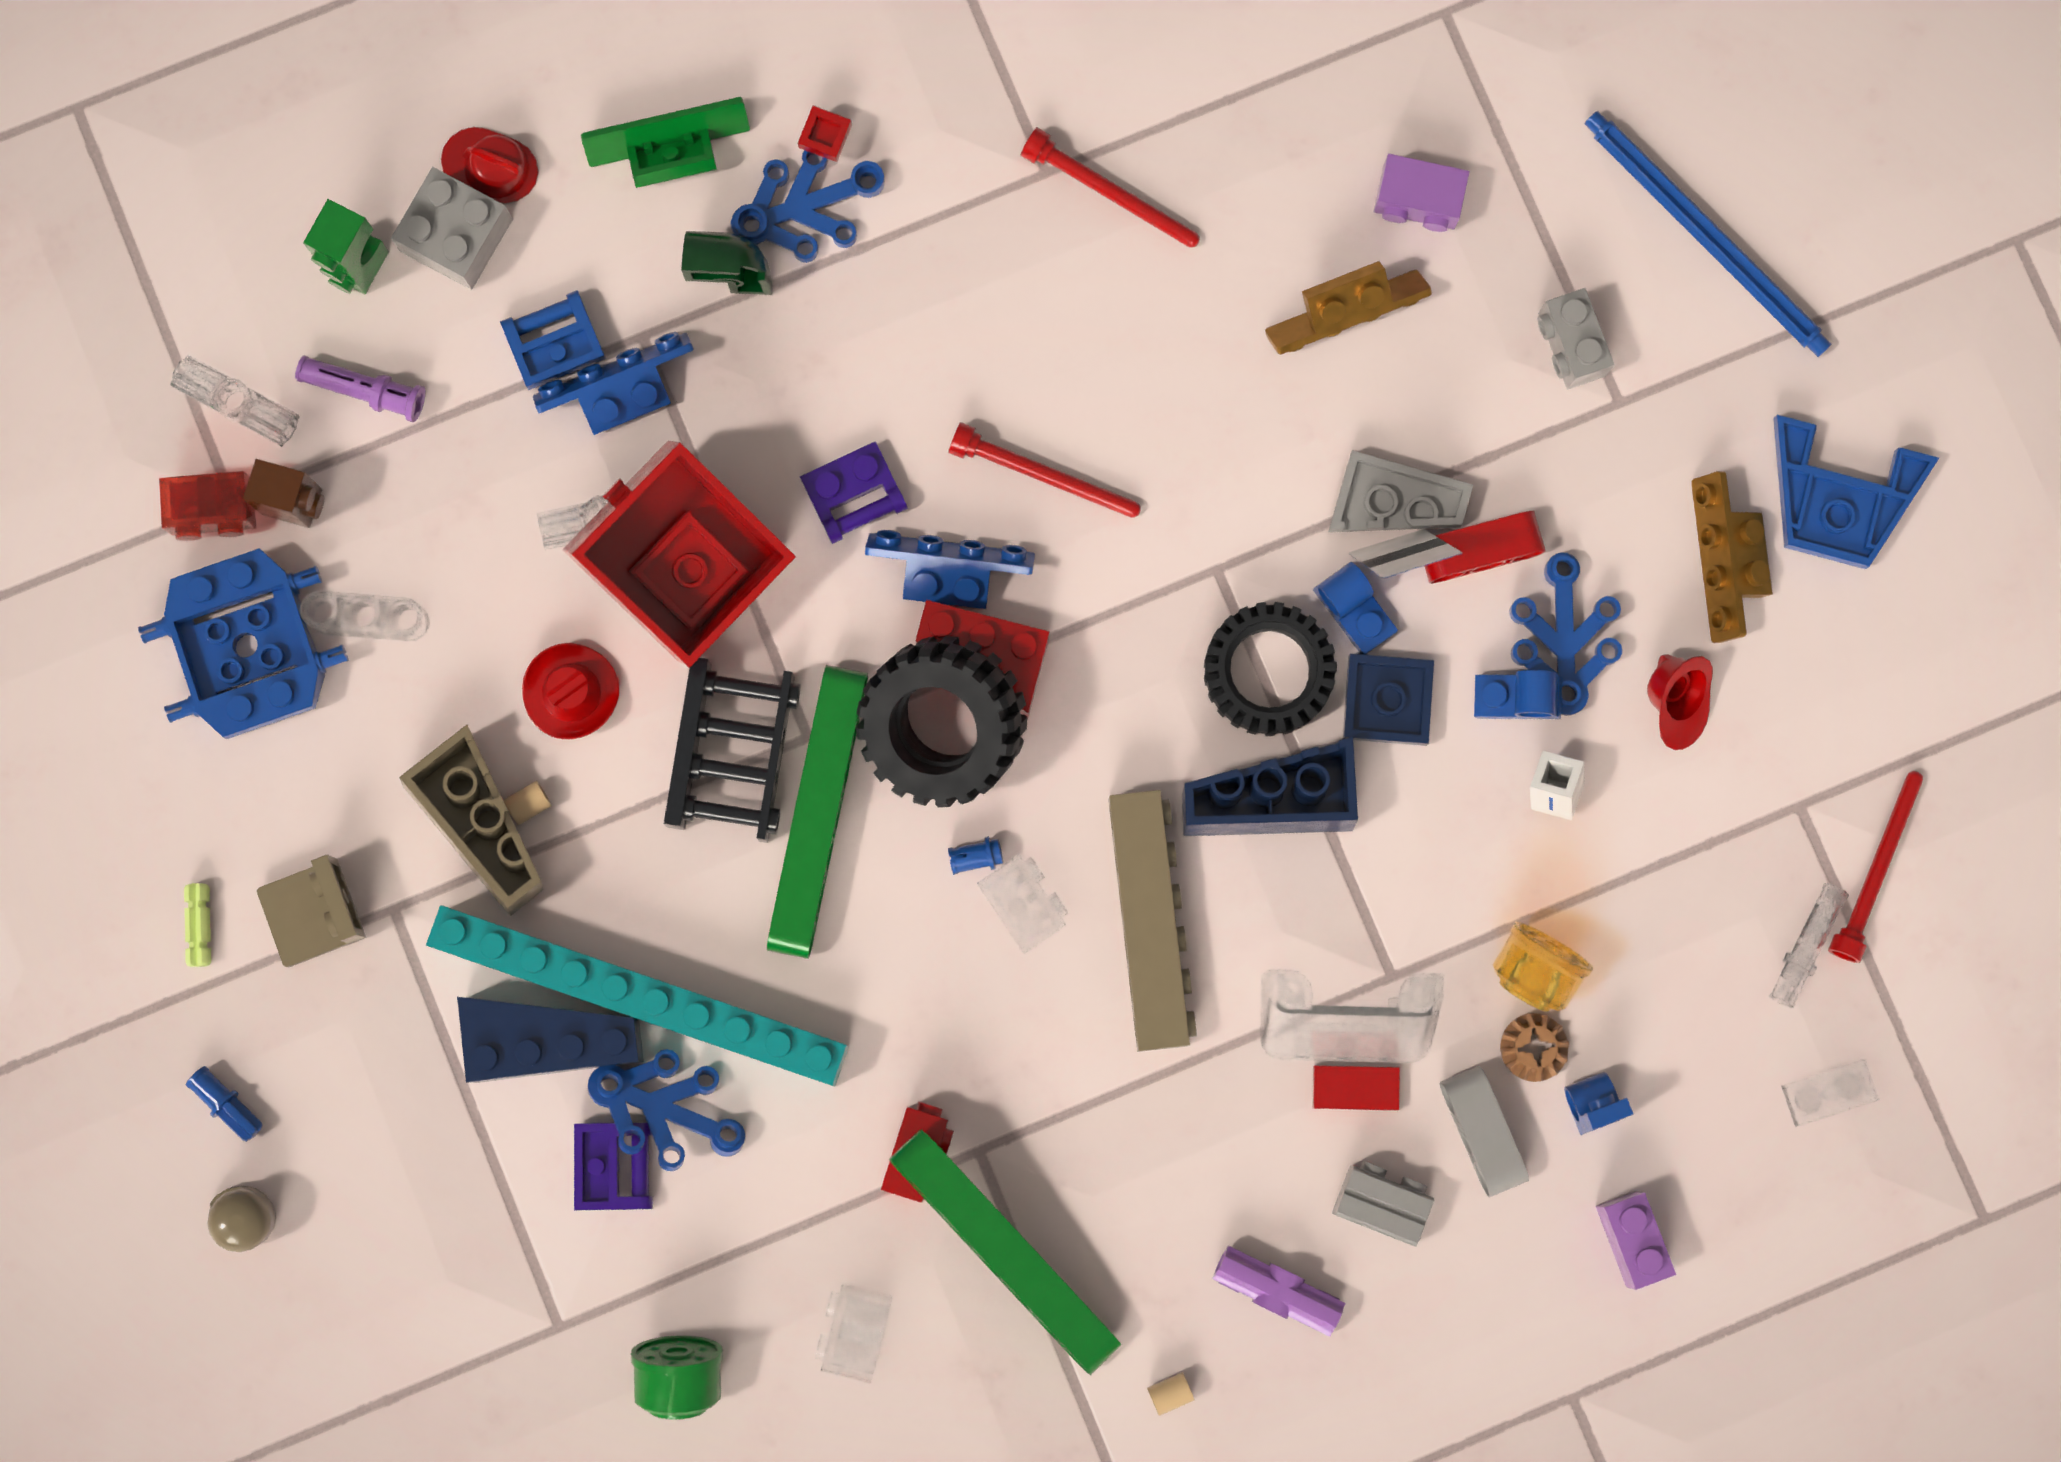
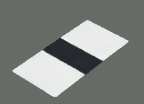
M1422 529L1349 552L1348 554L1380 577L1387 578L1460 555L1462 552Z

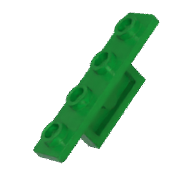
M736 97L584 132L581 134V141L590 167L629 159L635 186L639 188L717 170L711 140L748 132L750 126L743 98Z

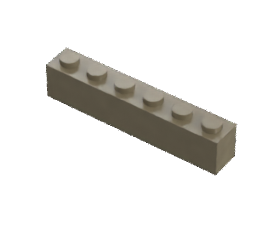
M1160 790L1109 795L1108 802L1137 1052L1190 1046L1189 1037H1196L1197 1031L1194 1011L1186 1012L1184 997L1185 994H1192L1189 968L1181 969L1179 952L1187 951L1184 926L1176 927L1174 910L1182 909L1180 886L1179 884H1171L1170 867H1177L1174 841L1166 842L1165 825H1172L1169 799H1161Z

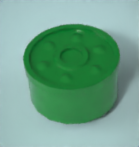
M666 1336L637 1344L631 1350V1363L634 1366L635 1404L651 1415L663 1419L680 1420L703 1414L721 1399L720 1363L723 1360L722 1346L711 1339L696 1336Z

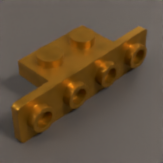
M1377 261L1302 291L1307 312L1266 328V337L1278 354L1295 352L1303 348L1304 345L1325 337L1336 336L1343 330L1360 323L1374 321L1381 315L1400 307L1414 305L1419 300L1432 295L1431 287L1418 270H1412L1388 280L1385 268L1380 261Z
M1717 471L1693 479L1691 485L1712 643H1723L1745 637L1747 634L1742 598H1762L1773 595L1762 512H1731L1726 473Z

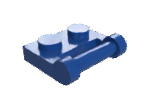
M578 290L566 294L567 299L516 320L510 317L500 321L528 390L606 359ZM574 314L576 323L523 344L521 335Z

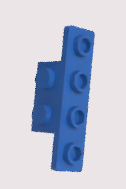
M678 332L667 333L655 340L656 345L641 351L639 348L628 349L617 355V361L602 367L600 364L589 365L577 373L578 377L563 383L561 380H554L542 385L538 389L539 393L533 395L537 412L543 413L578 398L593 435H596L671 404L656 366L693 351L694 348L688 334L682 333L679 335Z
M892 530L869 533L865 546V555L906 560L903 589L904 600L921 602L929 600L946 605L986 609L991 570L1032 575L1035 553L1027 552L1024 547L1017 545L994 548L985 547L982 542L975 540H964L960 543L943 542L942 538L934 535L910 538L902 537L900 533Z

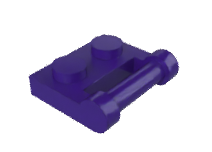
M876 441L800 476L831 544L842 540L843 534L892 511L898 514L908 509ZM881 487L884 488L887 496L835 520L830 511Z
M647 1122L633 1123V1125L643 1130L645 1142L640 1152L632 1154V1196H619V1133L615 1123L574 1124V1211L653 1209V1196H649V1135H652ZM626 1135L631 1136V1146H636L640 1142L637 1135Z

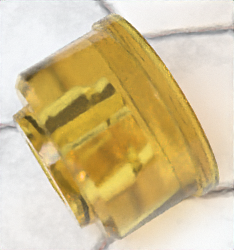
M1515 922L1511 928L1512 933L1492 964L1496 975L1500 977L1499 984L1518 999L1539 1010L1549 1012L1550 1009L1560 1011L1568 1008L1584 979L1589 977L1593 971V966L1577 952L1548 934L1527 924Z

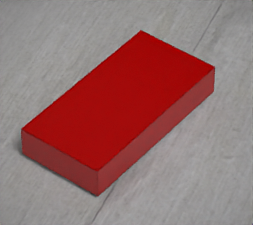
M1313 1066L1312 1109L1399 1110L1400 1067Z

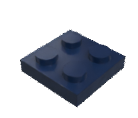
M1349 654L1343 739L1353 737V740L1427 746L1430 733L1434 660Z

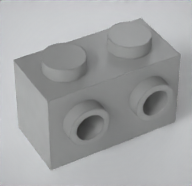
M1586 288L1556 297L1544 303L1538 313V326L1543 338L1549 341L1554 354L1552 355V362L1555 372L1560 379L1563 378L1566 389L1568 390L1606 377L1615 364Z

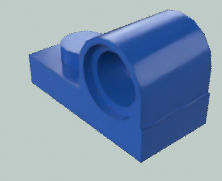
M1349 562L1314 587L1313 591L1360 654L1367 655L1397 633L1398 629L1374 599V591L1368 579L1353 562Z
M1544 670L1517 671L1516 675H1475V718L1561 719L1562 677L1557 673Z
M1606 1072L1564 1087L1566 1100L1580 1135L1633 1115L1628 1099L1619 1100L1613 1083Z

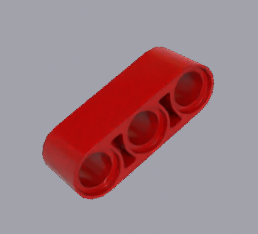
M1521 512L1435 535L1461 551L1462 554L1425 565L1424 567L1429 583L1434 584L1541 555L1546 552L1535 512Z

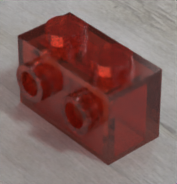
M244 471L159 478L162 529L172 536L175 535L176 540L180 541L199 540L202 538L201 533L218 532L220 537H239L244 535V530L256 529L255 509L243 500L250 476Z

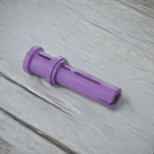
M306 355L300 358L295 372V379L298 382H305L335 393L369 402V406L374 411L382 412L385 409L404 415L406 420L410 422H416L419 418L425 401L426 391L424 386L416 385L414 388L393 382L391 376L385 374L373 378L309 358Z

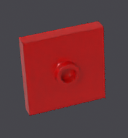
M687 510L629 572L692 631L750 569Z

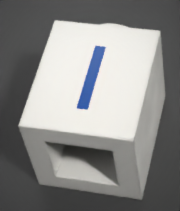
M1542 751L1530 786L1531 809L1572 820L1584 787V761Z

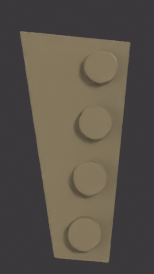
M465 725L399 777L403 788L509 916L513 915L544 890L542 881L468 725Z

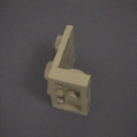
M330 855L321 856L311 860L313 867L257 889L258 898L282 964L285 967H292L366 938L337 858Z

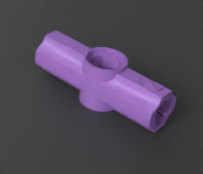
M1227 1246L1212 1277L1219 1284L1252 1298L1253 1303L1285 1319L1289 1316L1329 1337L1336 1328L1346 1304L1338 1298L1304 1283L1305 1279L1272 1263L1267 1265L1230 1246Z

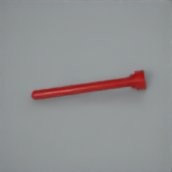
M1036 127L1028 138L1020 156L1031 163L1036 164L1038 161L1044 165L1048 162L1185 246L1193 248L1199 244L1200 237L1195 231L1055 148L1056 143L1050 140L1051 135Z
M960 422L948 450V453L962 459H964L965 455L971 458L977 455L1131 518L1137 517L1141 512V507L1136 501L982 440V435L975 432V427Z
M1911 771L1907 774L1847 927L1841 928L1839 934H1834L1828 948L1831 954L1846 961L1861 963L1867 948L1863 944L1866 937L1862 934L1921 788L1923 776L1918 771Z

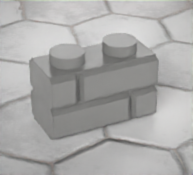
M1365 1161L1362 1162L1361 1168L1350 1166L1332 1214L1416 1247L1434 1202V1197L1425 1194L1427 1186L1403 1177L1401 1184L1385 1178L1386 1169Z

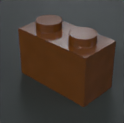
M255 459L243 500L261 515L310 528L313 518H319L324 505V495L321 494L322 488L305 472Z

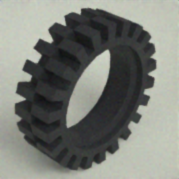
M1266 602L1256 603L1254 607L1248 608L1246 606L1240 609L1237 614L1230 615L1213 635L1204 660V683L1208 688V696L1211 703L1214 702L1218 708L1217 712L1222 717L1226 716L1234 727L1239 728L1240 726L1246 729L1247 733L1254 735L1256 733H1262L1265 736H1274L1279 733H1283V735L1288 734L1308 724L1310 720L1317 716L1328 701L1336 681L1334 678L1337 672V662H1334L1333 656L1335 650L1333 644H1329L1327 640L1328 634L1325 629H1320L1315 624L1317 620L1311 615L1307 617L1300 613L1302 609L1295 606L1292 609L1284 607V603L1275 602L1274 605H1266ZM1272 631L1290 637L1301 647L1307 658L1309 673L1305 689L1299 697L1286 705L1268 708L1248 701L1238 691L1231 675V659L1238 645L1246 638L1259 632Z

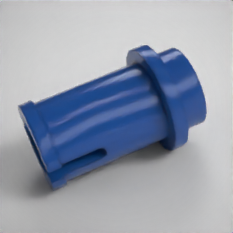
M989 836L985 837L984 842L948 848L953 875L989 866L991 870H995L996 865L1003 864L999 839L990 840Z

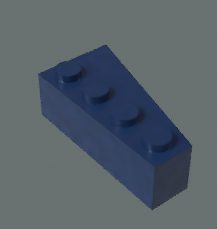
M1353 737L1340 740L1338 743L1325 747L1303 750L1299 754L1278 760L1274 758L1260 762L1256 766L1241 770L1235 769L1185 783L1182 792L1183 836L1353 831L1358 821Z
M457 996L466 1083H481L644 1062L639 1019Z

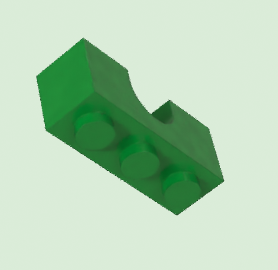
M330 199L326 200L303 242L312 254L310 260L321 267L319 271L329 277L328 282L348 294L353 289L366 294L389 253L381 240L371 236L373 228L365 217Z

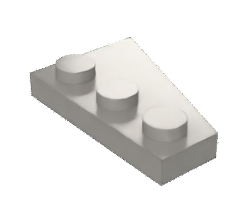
M1352 450L1328 533L1461 527L1473 484Z

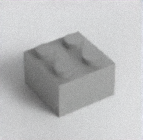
M432 167L391 239L400 252L472 290L513 219L506 206Z

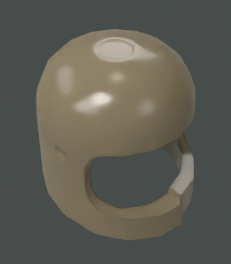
M247 1186L227 1188L217 1194L210 1202L207 1221L210 1236L218 1246L227 1251L241 1253L252 1250L264 1242L274 1229L276 1218L274 1206L267 1195L256 1188Z

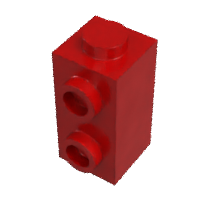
M919 1101L916 1109L907 1107L891 1156L920 1129L947 1155L954 1131L946 1128L949 1120L941 1118L943 1109ZM889 1161L880 1190L922 1203L924 1198Z

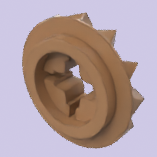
M1530 1013L1514 1019L1506 1027L1501 1038L1500 1051L1503 1062L1511 1073L1526 1081L1540 1082L1559 1073L1568 1061L1570 1042L1566 1037L1563 1026L1548 1015ZM1532 1029H1534V1035H1537L1539 1042L1552 1043V1047L1540 1052L1539 1066H1537V1060H1534L1532 1053L1518 1052L1517 1049L1531 1043Z

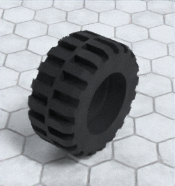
M933 636L921 639L916 645L910 643L900 649L877 670V673L868 681L863 689L865 696L858 702L856 714L863 718V720L856 726L857 739L865 740L867 744L861 750L865 761H874L877 769L873 774L880 782L887 778L893 783L892 792L901 798L906 792L914 795L913 803L926 806L931 799H934L935 805L939 808L951 807L956 800L962 805L973 801L979 793L985 794L998 782L1014 763L1013 760L1020 753L1024 740L1021 735L1027 730V716L1021 714L1020 711L1024 708L1026 702L1023 692L1015 693L1013 690V686L1018 680L1011 670L1004 674L998 667L1003 660L995 653L986 657L980 653L982 645L971 640L965 646L959 645V637L945 636L940 642H937V639ZM923 687H936L958 696L968 706L976 723L977 739L974 747L969 752L961 755L942 754L927 747L916 736L909 721L908 701L913 692Z

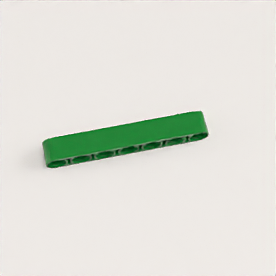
M830 665L825 666L769 929L767 951L806 959L810 957L857 735L856 726L860 720V717L856 714L858 702L865 696L863 689L867 684L868 673Z
M922 1129L918 1130L889 1158V1161L1086 1373L1091 1376L1121 1346V1343Z

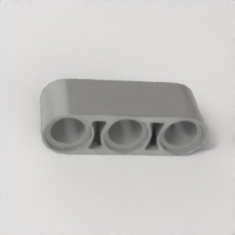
M1481 1066L1474 1067L1441 1081L1440 1088L1487 1196L1490 1198L1528 1182L1529 1176L1522 1157Z

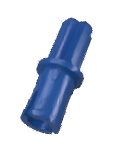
M206 1066L197 1070L186 1082L185 1085L212 1110L210 1115L213 1118L218 1116L242 1141L247 1142L251 1140L263 1127L262 1122L237 1098L239 1093L236 1090L230 1092Z

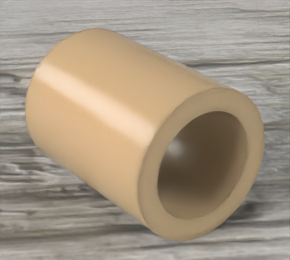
M537 780L503 800L518 825L552 806Z
M1183 1372L1147 1388L1159 1416L1195 1400Z

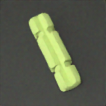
M192 883L184 887V902L188 903V908H184L185 942L189 943V948L185 949L186 964L190 967H205L211 963V948H207V942H211L210 908L206 907V902H210V888L204 883Z

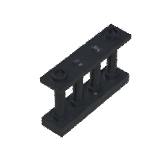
M699 658L689 668L663 824L668 828L685 830L686 820L693 821L694 817L754 826L758 827L756 837L758 841L768 843L769 833L777 834L780 809L774 808L789 711L790 708L797 709L801 684L794 683L795 677L791 671H784L782 685L717 676V671L711 670L712 664L709 659ZM716 692L779 702L775 727L710 717V713L704 712L707 696H714ZM708 734L771 743L768 769L704 759L703 754L697 753L700 737L707 738ZM708 776L765 785L761 810L697 801L696 796L690 795L693 779Z

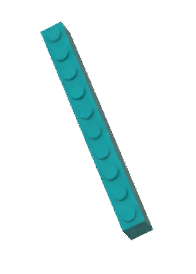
M442 905L439 907L425 945L834 1087L836 1086L849 1048L848 1045Z

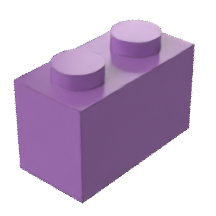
M1388 153L1383 165L1374 213L1382 214L1383 219L1394 223H1405L1407 220L1423 223L1424 228L1435 232H1445L1447 228L1454 230L1460 219L1470 171Z
M1632 1192L1595 1206L1626 1288L1638 1290L1676 1275L1645 1192Z

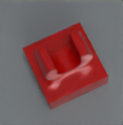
M812 106L798 140V148L837 162L852 127V120Z

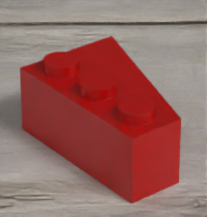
M926 600L915 640L916 644L921 639L933 636L937 639V642H940L945 636L959 637V645L965 646L970 640L982 645L980 653L986 657L995 653L1003 660L998 667L1004 674L1011 670L1018 680L1014 684L1013 690L1015 693L1023 692L1026 705L1020 712L1026 715L1027 719L1029 718L1050 631Z

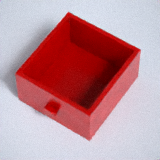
M669 440L626 484L621 479H618L604 493L602 497L608 503L562 549L678 662L688 668L702 656L796 558L680 442ZM687 510L750 569L692 631L629 572Z

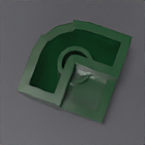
M686 231L681 267L685 281L727 283L730 293L772 295L773 287L767 259L760 248L745 237L726 232Z

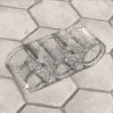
M314 591L302 600L300 606V613L304 622L318 633L325 635L417 641L424 637L430 626V618L426 610L413 599L406 597ZM323 603H330L333 610L331 617L325 622H316L314 617L315 610ZM364 607H373L375 611L374 619L368 625L359 626L356 622L357 613ZM406 610H415L417 613L416 623L409 629H400L398 626L399 616Z

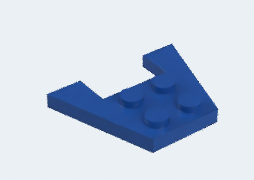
M1776 415L1773 418L1784 548L1867 569L1874 561L1939 458L1904 448H1897L1894 450L1887 483L1884 486L1808 465L1817 426Z

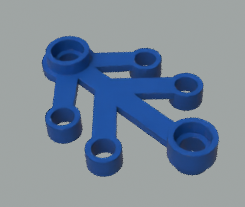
M804 150L802 166L785 202L769 208L776 189L784 186L789 179L786 164L781 160H771L764 166V178L752 204L743 205L734 212L731 219L732 232L735 235L747 238L755 245L767 240L794 252L796 259L803 263L811 262L817 257L818 246L816 240L810 235L798 237L776 226L777 224L793 220L832 237L833 242L838 247L849 248L857 239L856 228L853 223L847 220L837 221L815 210L857 194L864 198L877 196L883 190L885 183L883 170L875 162L863 161L853 168L851 178L808 194L816 174L826 168L828 160L823 157L819 164L811 165L807 159L813 153ZM773 168H780L784 171L783 176L777 180L770 178L768 175ZM866 176H871L876 180L875 185L871 188L863 187L860 182ZM757 220L760 226L756 231L750 232L744 228L746 222ZM842 228H847L852 232L851 237L847 240H840L836 234ZM802 243H810L813 246V250L811 253L803 255L798 252V247Z
M1558 553L1552 556L1544 567L1545 579L1550 585L1555 587L1556 631L1536 613V605L1529 598H1518L1509 609L1510 617L1515 623L1523 624L1557 656V672L1537 656L1538 648L1529 639L1519 640L1513 645L1511 658L1514 663L1525 666L1528 670L1552 671L1562 677V687H1571L1575 692V697L1572 701H1566L1562 698L1561 715L1569 716L1578 713L1585 707L1589 696L1587 685L1607 665L1615 663L1622 655V646L1616 639H1603L1595 647V656L1575 673V655L1605 623L1613 622L1620 615L1621 606L1618 600L1613 597L1606 596L1595 603L1593 613L1574 631L1572 584L1580 574V565L1573 555ZM1557 563H1567L1571 569L1570 575H1560L1556 569ZM1602 603L1612 605L1614 609L1613 616L1605 617L1602 615L1600 605ZM1518 604L1527 605L1530 609L1529 617H1519L1516 613V606ZM1603 645L1613 646L1615 649L1614 658L1608 659L1602 655L1601 648ZM1519 646L1529 647L1532 653L1530 659L1523 660L1518 656L1517 648Z
M669 1049L661 1050L656 1054L654 1060L625 1071L616 1065L595 1069L588 1080L589 1096L597 1105L609 1108L619 1133L618 1144L624 1153L636 1154L640 1152L645 1142V1134L641 1128L633 1125L626 1103L643 1111L659 1151V1165L666 1171L678 1170L683 1165L685 1158L684 1149L681 1145L674 1142L666 1120L709 1138L713 1151L720 1156H734L742 1149L745 1141V1131L739 1122L733 1119H723L716 1122L674 1104L697 1094L709 1095L713 1093L719 1082V1075L714 1068L710 1066L700 1067L695 1071L693 1077L651 1093L634 1086L657 1076L661 1078L673 1077L677 1073L680 1064L679 1057L674 1051ZM662 1058H669L673 1061L674 1067L664 1070L659 1066L658 1062ZM701 1075H709L714 1083L711 1086L705 1087L698 1082V1078ZM606 1079H613L618 1087L613 1091H607L602 1087L601 1083ZM725 1129H731L735 1132L736 1139L730 1142L725 1141L720 1133ZM627 1134H635L640 1142L636 1146H628L623 1138ZM672 1150L678 1153L680 1159L675 1163H669L664 1159L663 1154Z

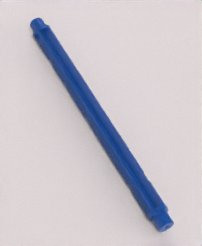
M1598 110L1587 119L1584 125L1595 134L1594 139L1804 348L1807 346L1819 357L1832 345L1820 333L1822 329L1644 154L1612 120L1608 121Z

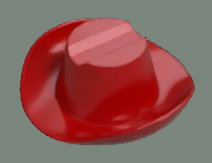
M574 643L557 644L540 652L529 664L522 684L523 702L529 718L542 732L558 739H577L595 732L610 718L619 698V681L609 661L592 648Z

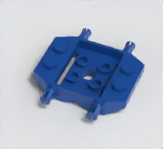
M258 548L170 579L164 612L165 616L162 617V620L138 627L144 644L167 635L173 639L191 695L188 696V699L164 706L170 723L194 714L196 717L203 718L223 738L229 739L316 708L325 678V668L349 661L343 644L323 652H318L307 628L298 594H300V589L322 583L317 566L295 574L292 572L287 573L265 552ZM270 592L273 593L274 598L196 625L193 619ZM243 636H255L258 644L255 653L249 657H240L236 650L237 642ZM287 670V671H285V672H282V673L273 675V674H275V673H278V672ZM264 678V679H262V680H259V681L250 683V682H252V681H255V680ZM241 686V687H239V688H236V689L227 691V690H229V689H232V688Z

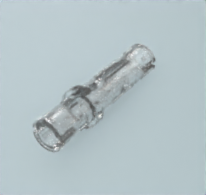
M1829 883L1823 884L1822 891L1791 953H1786L1782 960L1785 966L1773 990L1768 995L1774 1001L1779 999L1777 1003L1794 1008L1808 976H1814L1817 970L1815 962L1845 901L1849 898V894L1846 891L1842 890L1839 893L1841 888Z

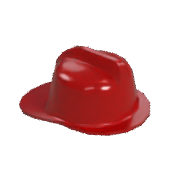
M471 127L462 129L452 135L443 147L441 156L443 172L498 202L510 203L519 201L527 196L536 185L538 176L536 158L528 147L513 138L489 129Z
M1669 654L1661 655L1657 668L1651 675L1647 685V695L1650 702L1660 712V737L1665 746L1673 750H1683L1694 744L1702 734L1708 721L1713 667L1710 660L1703 656H1695L1686 660Z

